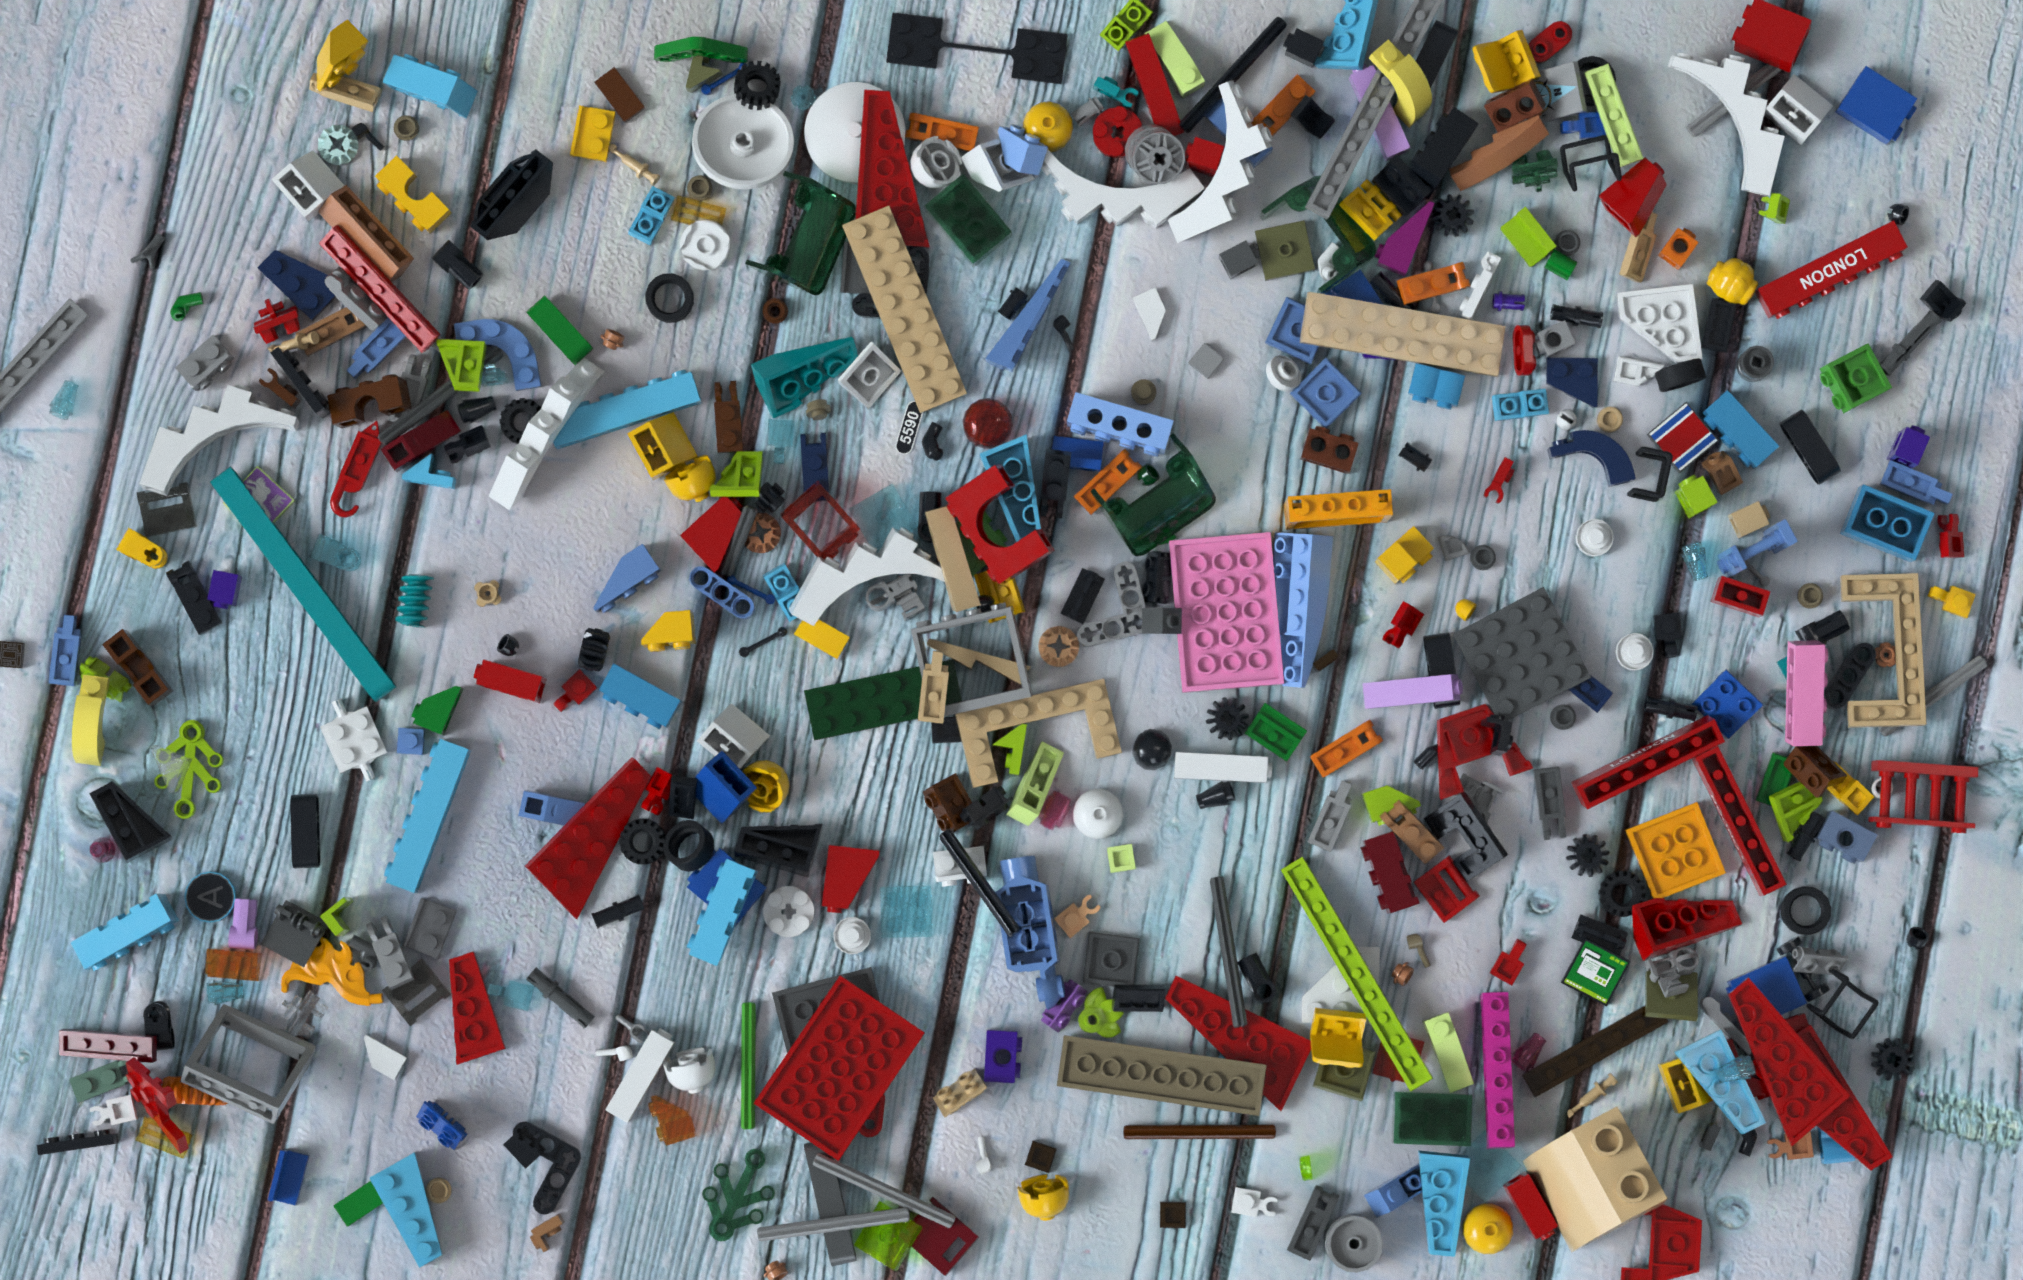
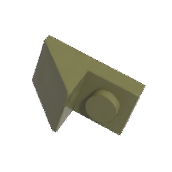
M704 56L693 57L686 83L687 92L693 93L703 85L722 75L721 70L704 66L705 63L709 64L710 58Z

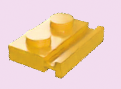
M579 105L570 156L607 162L616 112Z
M987 571L974 575L980 595H989L994 598L993 604L1006 603V607L1013 606L1015 615L1025 612L1015 577L1005 584H998V582L992 581ZM1006 616L988 619V622L994 623L1005 619Z

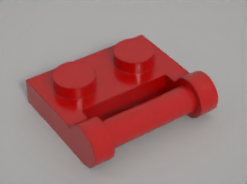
M1450 855L1413 882L1443 923L1480 897L1479 893L1476 890H1472L1452 863L1454 860ZM1443 869L1446 870L1465 896L1461 901L1458 900L1440 876L1439 872Z

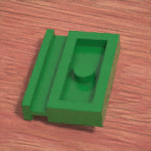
M1264 703L1244 734L1287 762L1307 730Z

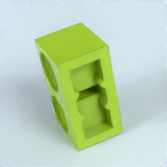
M1695 475L1681 481L1678 484L1680 488L1675 491L1689 519L1718 503L1704 476L1696 478Z

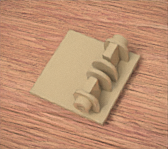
M974 1068L972 1071L961 1074L952 1085L941 1088L933 1099L945 1118L949 1114L952 1115L968 1101H972V1098L974 1099L983 1093L987 1086Z

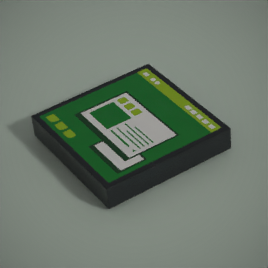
M1584 937L1561 983L1607 1006L1631 961Z

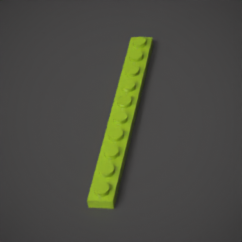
M1301 857L1281 869L1410 1092L1434 1079L1305 858Z

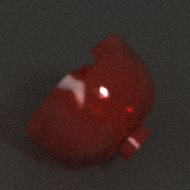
M992 398L979 399L972 403L965 411L962 421L963 430L968 440L976 447L983 449H992L1003 444L1010 437L1013 428L1012 414L1007 406L999 400Z

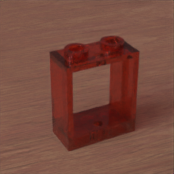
M818 480L780 513L784 521L817 558L826 559L828 556L833 559L839 553L838 548L845 542L846 544L851 543L859 535L857 533L860 529L859 526ZM823 496L846 521L848 526L820 550L794 520L818 498Z

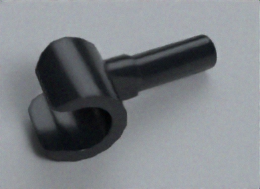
M358 123L352 127L358 140L366 136L378 150L381 151L385 147L373 136L365 124Z
M1060 315L1054 320L1053 326L1060 333L1068 351H1071L1074 347L1068 333L1065 331L1071 324L1064 315Z

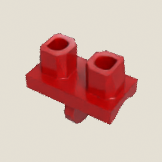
M270 298L266 299V308L258 312L261 318L269 314L270 316L254 322L253 327L255 333H260L262 339L268 344L279 338L275 326L283 323L287 334L300 330L299 311L296 305L276 313V311L284 308L282 301L273 304Z

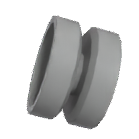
M1348 1214L1339 1217L1330 1225L1326 1232L1325 1248L1327 1255L1337 1267L1346 1272L1358 1273L1368 1270L1377 1263L1382 1253L1383 1240L1379 1229L1372 1221L1361 1215ZM1352 1239L1359 1241L1357 1243L1358 1247L1355 1249L1349 1246V1242Z

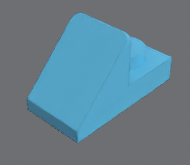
M432 453L402 474V480L405 482L455 489L456 479L450 477L451 472L436 470L435 474H432L435 457Z

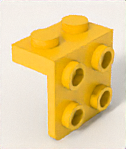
M1517 30L1498 41L1477 44L1472 48L1474 59L1479 65L1484 84L1490 93L1506 91L1531 78L1535 80L1541 77L1523 30Z
M1315 1008L1310 1030L1312 1060L1322 1065L1332 1064L1347 1068L1363 1067L1362 1037L1366 1023L1365 1013Z

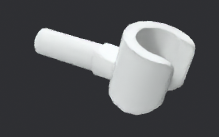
M627 1045L612 1049L596 1050V1056L617 1054L619 1061L633 1058L631 1048Z
M979 1137L978 1142L982 1159L976 1161L975 1164L978 1172L982 1175L989 1172L992 1166L986 1153L984 1137Z

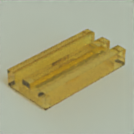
M677 195L671 221L685 225L696 222L679 217L678 214L681 212L713 220L723 225L727 209ZM684 203L718 212L720 216L681 207V204Z
M145 1116L135 1141L184 1159L188 1149L180 1154L174 1148L144 1137L146 1133L171 1143L166 1135L148 1128L149 1124L156 1127L159 1126L154 1119ZM181 1130L186 1136L189 1147L194 1134Z

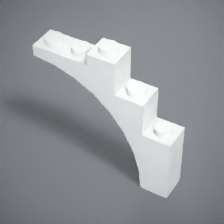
M1678 53V57H1670L1669 68L1686 73L1703 83L1721 100L1729 111L1738 130L1743 149L1744 172L1741 190L1770 196L1785 136L1779 135L1778 129L1764 127L1763 130H1760L1768 100L1761 99L1762 94L1747 91L1746 95L1743 94L1751 64L1744 63L1745 58L1730 55L1729 59H1722L1720 67H1717L1718 62L1703 59L1702 63L1693 61L1692 55Z
M1233 80L1219 85L1225 105L1227 122L1226 143L1221 163L1211 183L1201 196L1184 211L1168 219L1177 243L1237 218V205L1233 198H1229L1228 193L1255 182L1253 178L1255 171L1251 163H1247L1245 158L1272 147L1270 141L1273 138L1268 127H1264L1263 123L1255 126L1252 125V113L1248 107L1245 108L1241 99L1243 98V92L1239 84H1235Z
M1048 149L1041 167L1047 176L1051 174L1057 181L1054 183V186L1062 196L1067 194L1068 197L1062 201L1064 208L1061 211L1069 222L1074 220L1077 225L1102 207V216L1109 224L1113 222L1116 227L1141 209L1143 212L1140 215L1147 225L1153 224L1157 228L1205 191L1204 186L1190 168L1166 184L1141 188H1114L1097 184L1078 176L1061 164Z
M583 358L565 377L561 376L549 389L542 408L528 422L520 442L506 456L490 492V498L510 510L523 497L530 480L549 447L579 404L602 379L604 370Z
M235 384V387L227 385L218 413H215V408L207 405H201V408L193 406L184 434H181V429L168 425L167 429L159 427L139 484L143 489L167 496L175 478L186 463L202 448L216 439L239 430L256 427L281 428L296 432L300 422L294 416L295 413L290 410L281 408L279 412L270 409L271 405L261 401H256V404H254L255 397L252 392H249L250 388L240 384Z
M892 527L878 553H876L877 548L867 542H864L863 545L855 542L841 568L839 567V562L828 556L826 559L818 557L789 610L792 615L814 626L825 609L840 595L854 586L875 577L890 574H919L934 577L945 582L940 561L937 563L930 559L931 554L921 548L915 551L918 543L913 538L914 534L903 527L900 530Z

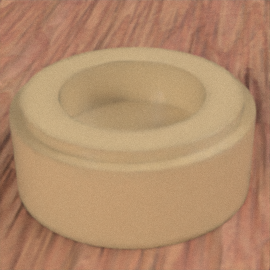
M1606 407L1597 416L1598 427L1607 433L1617 431L1623 423L1622 413L1615 407Z

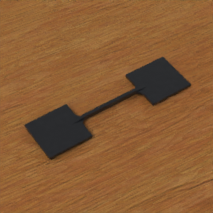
M892 13L886 63L936 69L939 50L943 47L1010 55L1013 58L1011 78L1062 84L1068 34L1018 28L1015 47L1011 50L947 43L941 39L943 19Z

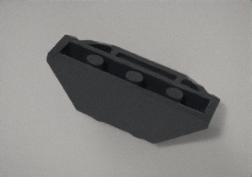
M536 149L528 155L511 161L478 199L474 212V221L471 222L470 227L486 240L517 233L550 195L553 162Z

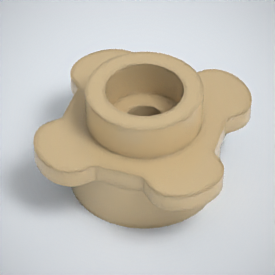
M491 580L490 583L478 582L475 584L474 589L477 591L478 599L476 603L478 606L484 607L486 604L492 603L498 605L501 602V597L498 594L500 585L496 580ZM487 591L490 592L489 596H486L485 594Z

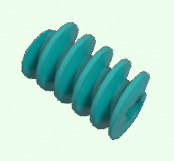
M409 574L401 577V581L408 585L400 587V591L406 595L398 597V601L405 605L397 607V611L403 615L397 616L395 621L405 626L426 628L420 624V621L428 620V617L421 612L429 610V607L423 604V601L431 600V597L424 592L432 590V586L426 584V581L434 580V577L418 574Z

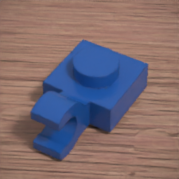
M1598 112L1579 113L1578 121H1562L1560 123V134L1579 132V140L1606 135Z

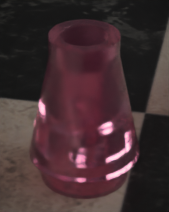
M98 838L91 844L90 854L97 862H108L115 855V845L108 838ZM98 845L102 847V852L100 854H97L96 852L98 850Z
M1533 1033L1527 1041L1513 1052L1514 1056L1511 1061L1521 1070L1528 1072L1530 1068H1534L1546 1040L1539 1034Z

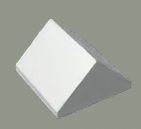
M870 342L840 376L838 383L869 409L900 374L901 370L874 343Z

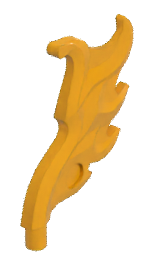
M324 937L320 939L322 944L315 948L305 967L303 968L292 962L290 969L284 973L281 981V991L283 993L289 991V984L293 980H301L320 986L329 982L344 999L351 1003L371 1006V1004L384 1002L383 993L370 994V992H367L365 988V973L361 963L356 962L354 966L351 965L353 960L351 947L347 943L340 941L343 949L337 951L332 943Z

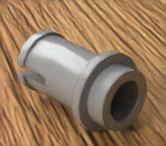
M1096 96L1092 99L1089 97L1087 103L1070 113L1079 126H1082V124L1097 113L1100 115V111L1104 109Z

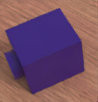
M213 570L207 600L214 602L213 607L228 610L229 605H237L242 576Z

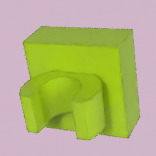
M1771 193L1770 198L1762 197L1761 201L1769 204L1766 211L1759 210V214L1775 223L1785 224L1790 199L1778 193Z

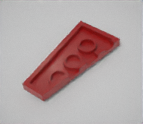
M475 952L449 959L456 1065L506 1049Z

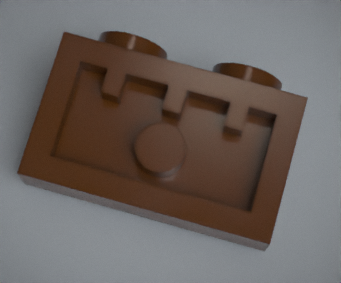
M1795 746L1784 762V766L1816 798L1821 797L1827 787L1843 783L1847 777L1818 746Z
M956 773L923 791L925 803L932 809L937 818V824L942 831L950 829L954 833L970 824L968 821L965 823L961 819L960 814L962 809L970 805L972 801Z

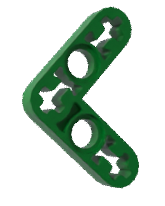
M688 37L655 45L654 60L673 62L695 56H704L729 63L748 62V48L706 37Z

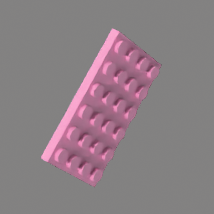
M1271 532L1169 541L1175 608H1182L1181 634H1177L1182 693L1283 685L1284 675Z

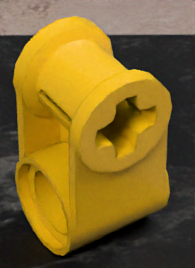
M129 527L116 548L117 551L154 569L164 567L168 560L166 550ZM151 552L159 556L157 560L149 557Z

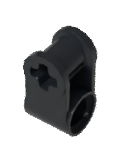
M162 1001L153 1002L143 1012L145 1035L157 1036V1051L174 1049L175 1037L169 1006ZM155 1009L159 1012L162 1011V1016L158 1017V1020L156 1016L151 1014Z

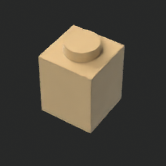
M1759 501L1729 514L1728 518L1739 539L1769 525L1768 519H1770V514L1766 506H1761Z

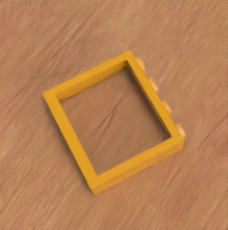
M1391 489L1288 496L1284 503L1285 530L1387 523L1393 515ZM1293 500H1301V503H1293Z

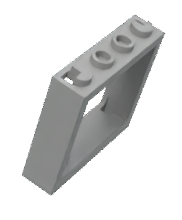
M1006 603L991 605L992 611L982 613L981 608L966 611L965 617L957 618L956 614L941 617L942 622L932 624L931 619L917 622V628L911 629L921 676H923L925 663L929 664L923 634L1006 616L1022 688L946 704L944 716L1033 696L1013 606L1006 607Z
M223 1004L185 1064L180 1082L274 1124L309 1067L316 1046L282 1029L271 1026L260 1019ZM221 1025L299 1060L276 1098L198 1063Z

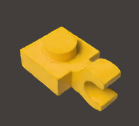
M1933 586L1930 587L1927 597L1944 602L1941 610L1966 619L1976 594L1955 586H1950L1948 592Z

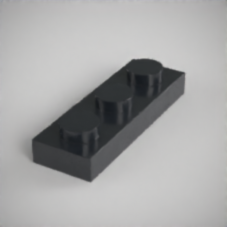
M110 1129L94 1131L95 1136L85 1138L84 1133L69 1135V1140L59 1141V1137L45 1138L44 1144L37 1145L38 1155L117 1144L119 1143L118 1133L110 1134Z

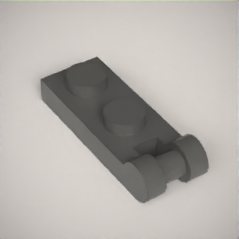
M1315 1185L1287 1247V1251L1311 1261L1338 1201V1194L1334 1192L1330 1194L1323 1191V1187ZM1318 1200L1327 1203L1324 1210L1315 1207Z

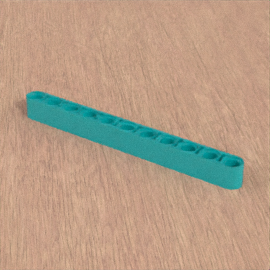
M230 466L211 480L210 483L370 697L375 702H378L394 690L396 685L275 523L264 513L265 510L252 497L250 490L235 470Z

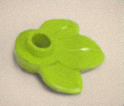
M1102 987L1092 990L1086 996L1085 1009L1078 1017L1080 1028L1087 1033L1097 1032L1104 1038L1118 1035L1121 1033V1029L1116 1021L1121 1018L1124 1012L1112 1010V999L1106 1000ZM1090 1015L1095 1018L1094 1025H1091L1088 1022V1017Z

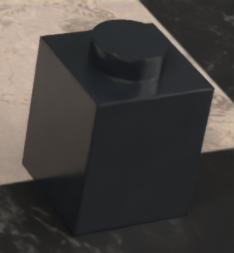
M1296 28L1294 34H1288L1283 44V47L1287 48L1285 56L1312 68L1324 41Z

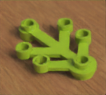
M196 720L184 722L179 729L180 736L168 747L157 752V760L160 763L168 764L173 760V754L185 746V756L165 773L157 775L154 780L157 788L167 789L171 785V780L183 771L181 799L174 805L176 816L182 819L191 818L196 811V806L192 801L194 772L204 782L208 792L217 793L222 787L221 781L213 778L195 757L197 746L208 758L207 762L211 767L219 768L224 763L223 756L215 752L204 739V726ZM191 728H195L197 731L196 736L193 738L188 735V731ZM164 751L169 753V759L166 761L161 759V754ZM215 755L220 758V762L217 765H213L211 762L212 757ZM161 777L167 779L165 786H160L158 783ZM211 781H216L218 784L215 790L209 788ZM184 804L190 806V811L187 814H184L181 810Z

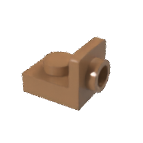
M1724 451L1712 453L1707 457V460L1701 463L1703 468L1708 471L1718 493L1721 495L1743 483L1732 458Z
M560 1213L531 1230L533 1235L530 1236V1239L537 1250L541 1248L543 1252H546L550 1249L543 1236L544 1234H547L549 1238L562 1230L560 1225L565 1221Z

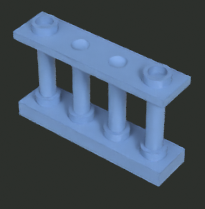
M1784 519L1763 531L1762 533L1765 537L1739 552L1736 545L1717 555L1719 558L1717 565L1722 574L1727 573L1730 578L1745 570L1747 566L1744 561L1765 550H1772L1776 554L1797 543L1798 541L1787 520Z

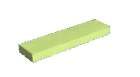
M1609 64L1584 72L1613 153H1617L1619 156L1620 168L1643 160V155Z

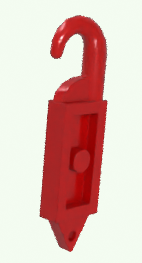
M377 421L362 432L358 431L339 474V479L330 499L331 509L339 517H351L359 509V506L355 505L351 510L345 511L340 508L339 502L344 491L356 493L364 487L382 445L378 439L380 432Z

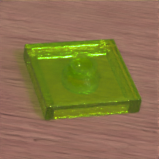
M879 1201L873 1212L893 1208ZM910 1219L907 1222L864 1227L854 1246L892 1270L898 1271L920 1233L922 1226Z

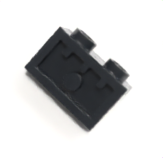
M1397 154L1372 179V182L1405 216H1408L1432 191Z

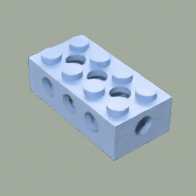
M1075 392L1067 419V427H1070V432L1077 435L1085 436L1087 432L1094 434L1096 440L1109 443L1110 439L1120 443V447L1134 450V447L1144 449V454L1158 457L1159 454L1164 455L1174 420ZM1092 414H1097L1102 420L1097 424L1089 422L1088 417ZM1116 421H1121L1126 425V428L1122 431H1117L1113 428L1112 424ZM1141 428H1146L1150 431L1151 435L1147 438H1141L1138 436L1137 431Z

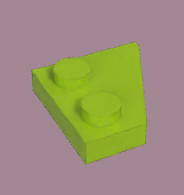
M437 339L436 343L454 390L480 392L486 353L485 341Z
M1800 781L1769 796L1783 841H1792L1794 838L1792 834L1800 824L1804 825L1807 822L1811 812L1816 810L1823 801L1822 796L1816 798Z

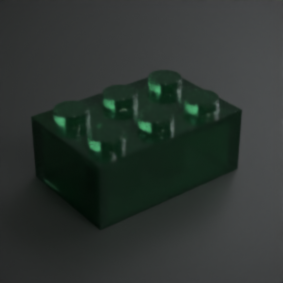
M964 174L924 205L928 215L973 268L1012 237V231Z
M1393 1091L1392 1143L1471 1146L1473 1095Z

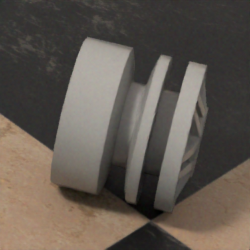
M1155 124L1143 125L1134 130L1127 139L1125 158L1130 168L1146 182L1155 185L1166 184L1174 180L1182 171L1185 163V150L1181 142L1164 127ZM1157 152L1161 157L1159 161H1157L1154 156Z

